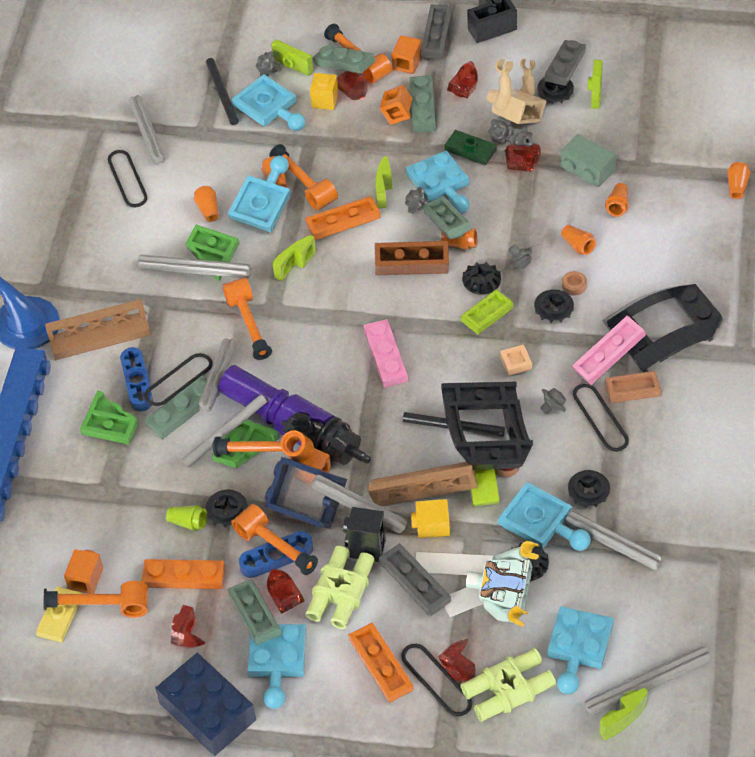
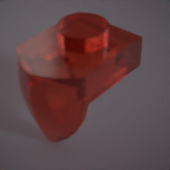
M472 61L465 63L459 68L457 74L449 82L447 91L454 93L458 97L469 98L476 89L478 82L477 69Z
M345 71L337 78L338 89L351 100L365 98L368 91V82L364 76H360L355 72Z
M535 143L530 147L507 145L505 149L507 169L533 171L540 160V146Z
M271 569L267 578V591L279 612L283 614L303 603L305 600L289 574L279 569Z
M183 605L179 614H175L171 626L172 645L184 648H195L205 645V641L191 633L196 623L193 607Z
M468 639L454 642L438 656L442 665L448 670V673L457 681L462 680L466 682L475 677V664L461 654L468 643Z

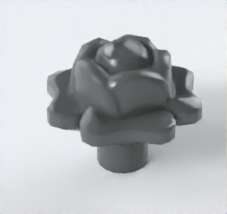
M272 51L265 52L264 55L257 58L256 68L260 72V76L263 74L269 76L271 71L277 72L280 68V64L274 62L275 57Z
M501 116L497 120L493 119L488 131L492 135V140L498 141L502 145L506 141L509 142V136L513 134L515 129L511 126L512 121Z
M525 127L514 129L513 135L509 136L510 149L515 150L516 155L528 154L530 148L534 146L532 141L533 134L528 132Z
M418 187L416 190H410L405 197V205L408 206V212L412 214L416 210L423 208L422 205L430 202L425 199L424 188Z
M514 244L508 249L512 254L509 262L510 268L524 269L531 263V247L519 249Z
M552 388L550 391L546 389L541 390L544 394L545 402L540 409L545 414H548L552 409L566 411L563 406L566 398L560 391L556 390V388Z

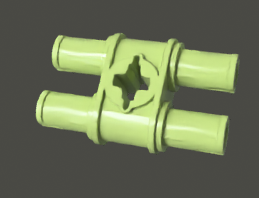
M336 546L328 564L321 568V575L317 584L312 588L313 598L306 610V617L312 621L319 622L327 604L331 602L337 604V608L331 618V624L336 628L345 629L353 610L360 606V599L364 589L369 585L368 575L375 562L374 557L368 553H360L353 571H347L343 568L350 555L349 550L343 546Z
M533 648L515 658L507 656L504 661L490 668H483L480 675L461 683V690L467 700L488 689L493 691L494 697L474 706L478 719L483 722L501 712L510 713L512 709L526 702H533L535 695L556 686V681L550 670L529 680L524 679L521 673L542 664L539 652L536 648Z

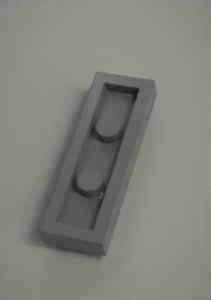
M430 4L421 48V57L444 58L452 17V6Z
M564 40L545 72L544 81L566 86L585 54L586 44H581L574 40Z
M400 543L379 557L380 565L430 617L451 602V596Z

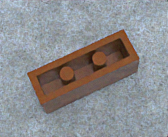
M448 241L375 243V275L448 273Z

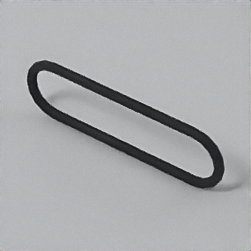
M124 150L111 152L107 158L108 164L125 203L130 207L144 205L147 201V194L129 153ZM122 153L127 156L144 195L142 202L132 204L128 201L111 162L113 155Z
M202 353L190 356L145 391V400L153 406L166 404L195 380L212 368V359ZM204 357L208 360L209 365L207 368L162 402H153L148 398V393L192 359Z
M580 384L573 390L574 400L604 446L611 451H622L629 443L628 436L597 389L590 384ZM586 387L593 390L625 439L623 446L615 448L606 442L576 395L580 388Z
M416 643L406 646L402 651L401 657L409 670L448 713L454 716L467 714L472 707L471 698L467 700L468 706L464 711L455 712L451 710L406 660V652L411 648H420L463 694L461 686L423 645Z

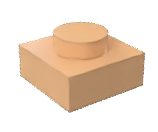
M524 344L500 351V358L508 376L532 370V362Z

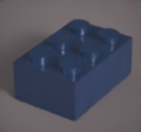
M198 652L155 687L160 705L214 756L256 721L253 703Z

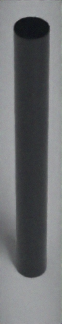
M208 58L206 65L231 125H236L239 120L213 58Z
M408 412L403 414V422L448 429L446 418ZM460 420L463 431L504 437L505 427Z

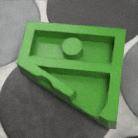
M196 224L185 244L187 249L198 260L230 262L240 242L236 237ZM213 275L217 280L220 281L222 276Z
M97 390L80 430L82 435L130 445L138 422L133 415L123 411L122 407L116 402H110L105 398L103 392Z
M245 420L223 439H230L231 442L277 441L280 435L278 431ZM231 452L229 455H221L220 457H215L214 453H212L213 461L238 468L259 452Z

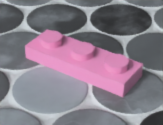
M626 316L572 367L585 381L592 385L636 345L646 333L629 316Z
M388 320L365 324L364 332L383 387L408 382V375Z

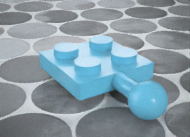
M265 74L232 98L233 106L264 127L278 116L286 120L288 127L293 131H300L305 126L306 121L302 114H292L287 110L297 102L296 95Z
M447 150L405 168L406 175L416 188H424L426 200L433 201L447 195L451 200V204L461 214L469 209V200L465 196L456 193V190L469 185V178Z
M275 156L271 160V172L266 181L247 175L228 212L229 219L272 233L291 195L290 189L275 184L279 175L288 170L289 163L285 157Z
M529 482L525 483L498 518V525L527 541L539 544L538 547L542 546L544 548L555 533L568 539L571 547L578 551L587 549L591 542L590 535L585 530L578 529L574 531L562 524L568 513L572 510L571 505Z
M560 606L549 643L547 657L568 662L566 671L557 679L558 689L562 693L573 694L578 690L579 679L576 674L579 664L602 669L614 618Z
M278 624L282 635L259 645L255 644L250 635L248 676L270 677V687L265 691L263 700L265 705L271 709H278L285 703L286 696L281 689V677H304L306 624Z

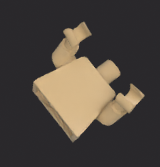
M525 58L520 61V67L524 71V76H522L523 86L520 90L511 89V77H509V72L513 69V62L506 61L504 68H502L505 60H498L495 68L497 72L501 73V77H499L500 89L498 91L492 89L487 95V102L493 104L492 112L517 124L540 122L546 100L533 96L535 84L532 70L536 66L535 61L530 60L529 69L525 66Z

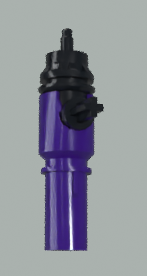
M236 365L230 366L221 377L218 386L219 392L244 407L262 394L268 402L255 413L263 417V421L268 425L273 424L274 430L278 431L279 434L284 436L289 431H299L311 439L315 449L329 454L330 461H337L342 465L348 464L353 458L366 464L370 462L371 457L359 449L361 437L352 432L350 425L339 417L332 415L297 394L289 396L288 391L284 389L278 390ZM301 441L296 442V444L301 446Z

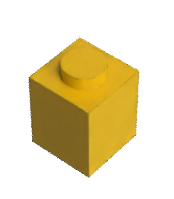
M314 73L310 86L312 108L334 110L338 98L337 75Z
M447 499L415 502L416 512H411L412 528H417L418 538L450 536Z

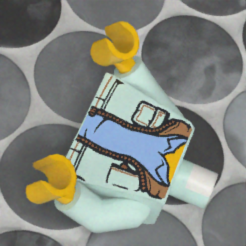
M525 541L520 547L507 550L494 556L492 560L485 561L483 573L468 572L466 587L480 589L479 599L484 603V609L498 621L515 623L520 627L524 626V623L519 621V618L524 616V614L528 615V612L525 611V605L533 567L530 560L526 559H538L539 555L531 552L539 544Z

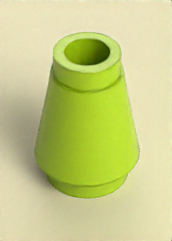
M199 505L169 507L166 512V520L192 531L202 530L207 522V511Z

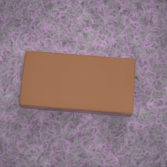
M656 371L605 379L610 403L661 396Z

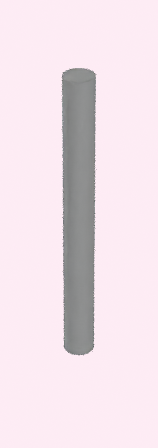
M260 394L182 459L187 467L191 466L213 447V440L216 436L223 439L268 402L266 398Z

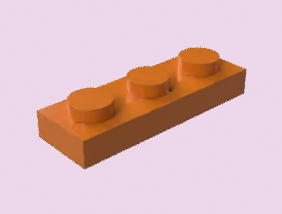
M372 196L306 217L305 221L311 235L315 237V240L380 219L381 216Z
M144 559L141 582L147 584L148 588L223 589L225 564L224 561Z
M373 622L348 634L349 641L389 703L414 691L412 682Z

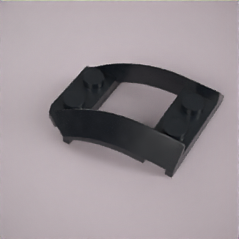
M696 284L668 287L648 293L603 319V323L611 331L626 316H629L636 322L632 317L635 314L656 303L673 298L692 320V324L672 331L655 342H652L646 334L627 352L642 372H647V368L658 361L661 363L691 345L706 340L709 342L714 340L713 336L717 328L720 327L723 318Z
M516 381L441 384L444 411L452 442L465 461L472 465L473 470L520 468L523 466L533 446V440L529 439L525 428L520 400L517 398ZM503 409L509 440L466 441L459 410Z

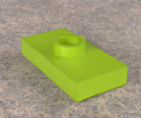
M278 39L271 43L275 61L307 76L313 73L312 55Z
M594 59L592 77H588L587 91H591V108L599 109L602 89L603 61Z
M496 289L462 314L461 322L479 335L512 310L514 302Z

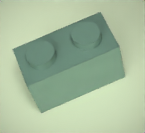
M579 134L561 150V167L598 187L615 171L616 154Z

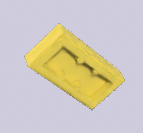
M57 586L54 590L58 591V594H82L81 592ZM79 605L47 607L36 630L37 636L63 643Z

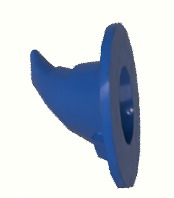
M0 277V294L4 305L0 308V342L14 350L16 347L36 349L50 342L45 324L60 320L57 309L51 302L43 298L23 295ZM58 330L52 331L53 335L57 334Z

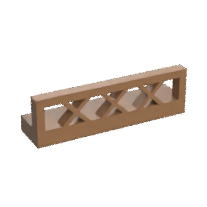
M142 299L45 324L55 360L151 336ZM139 309V313L127 314L129 311ZM105 317H113L112 320L103 321ZM82 323H90L88 326L79 327ZM65 329L64 332L53 335L52 331Z
M467 462L372 479L371 484H368L371 499L379 506L478 488L476 470H473L472 465H469Z

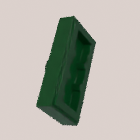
M454 130L445 143V151L447 150L448 152L487 165L496 151V144Z

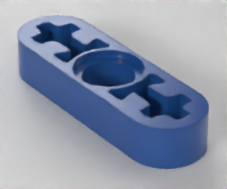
M130 347L125 349L120 355L128 395L134 410L146 411L152 405L147 403L144 398L145 391L150 387L143 354L140 349ZM131 358H134V359H135V363H136V366H135V367H131V364H130V359H131ZM136 375L143 377L142 381L138 383L130 381ZM142 391L144 400L139 401L137 392ZM150 391L148 393V398L151 401H153L152 393Z
M298 531L281 538L301 553L305 552L311 555L313 552L312 537L307 532ZM301 542L305 547L300 548L297 543ZM266 543L242 553L239 558L241 573L245 577L254 578L295 561L285 554L279 559L270 558V552L278 549L270 543ZM264 555L266 563H263V559H261V556ZM252 561L255 566L251 567L247 562Z

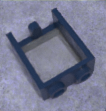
M281 457V460L277 462L274 468L275 477L272 486L266 491L264 507L321 528L331 529L339 502L312 489L311 483L316 475H321L345 487L347 479L293 459Z

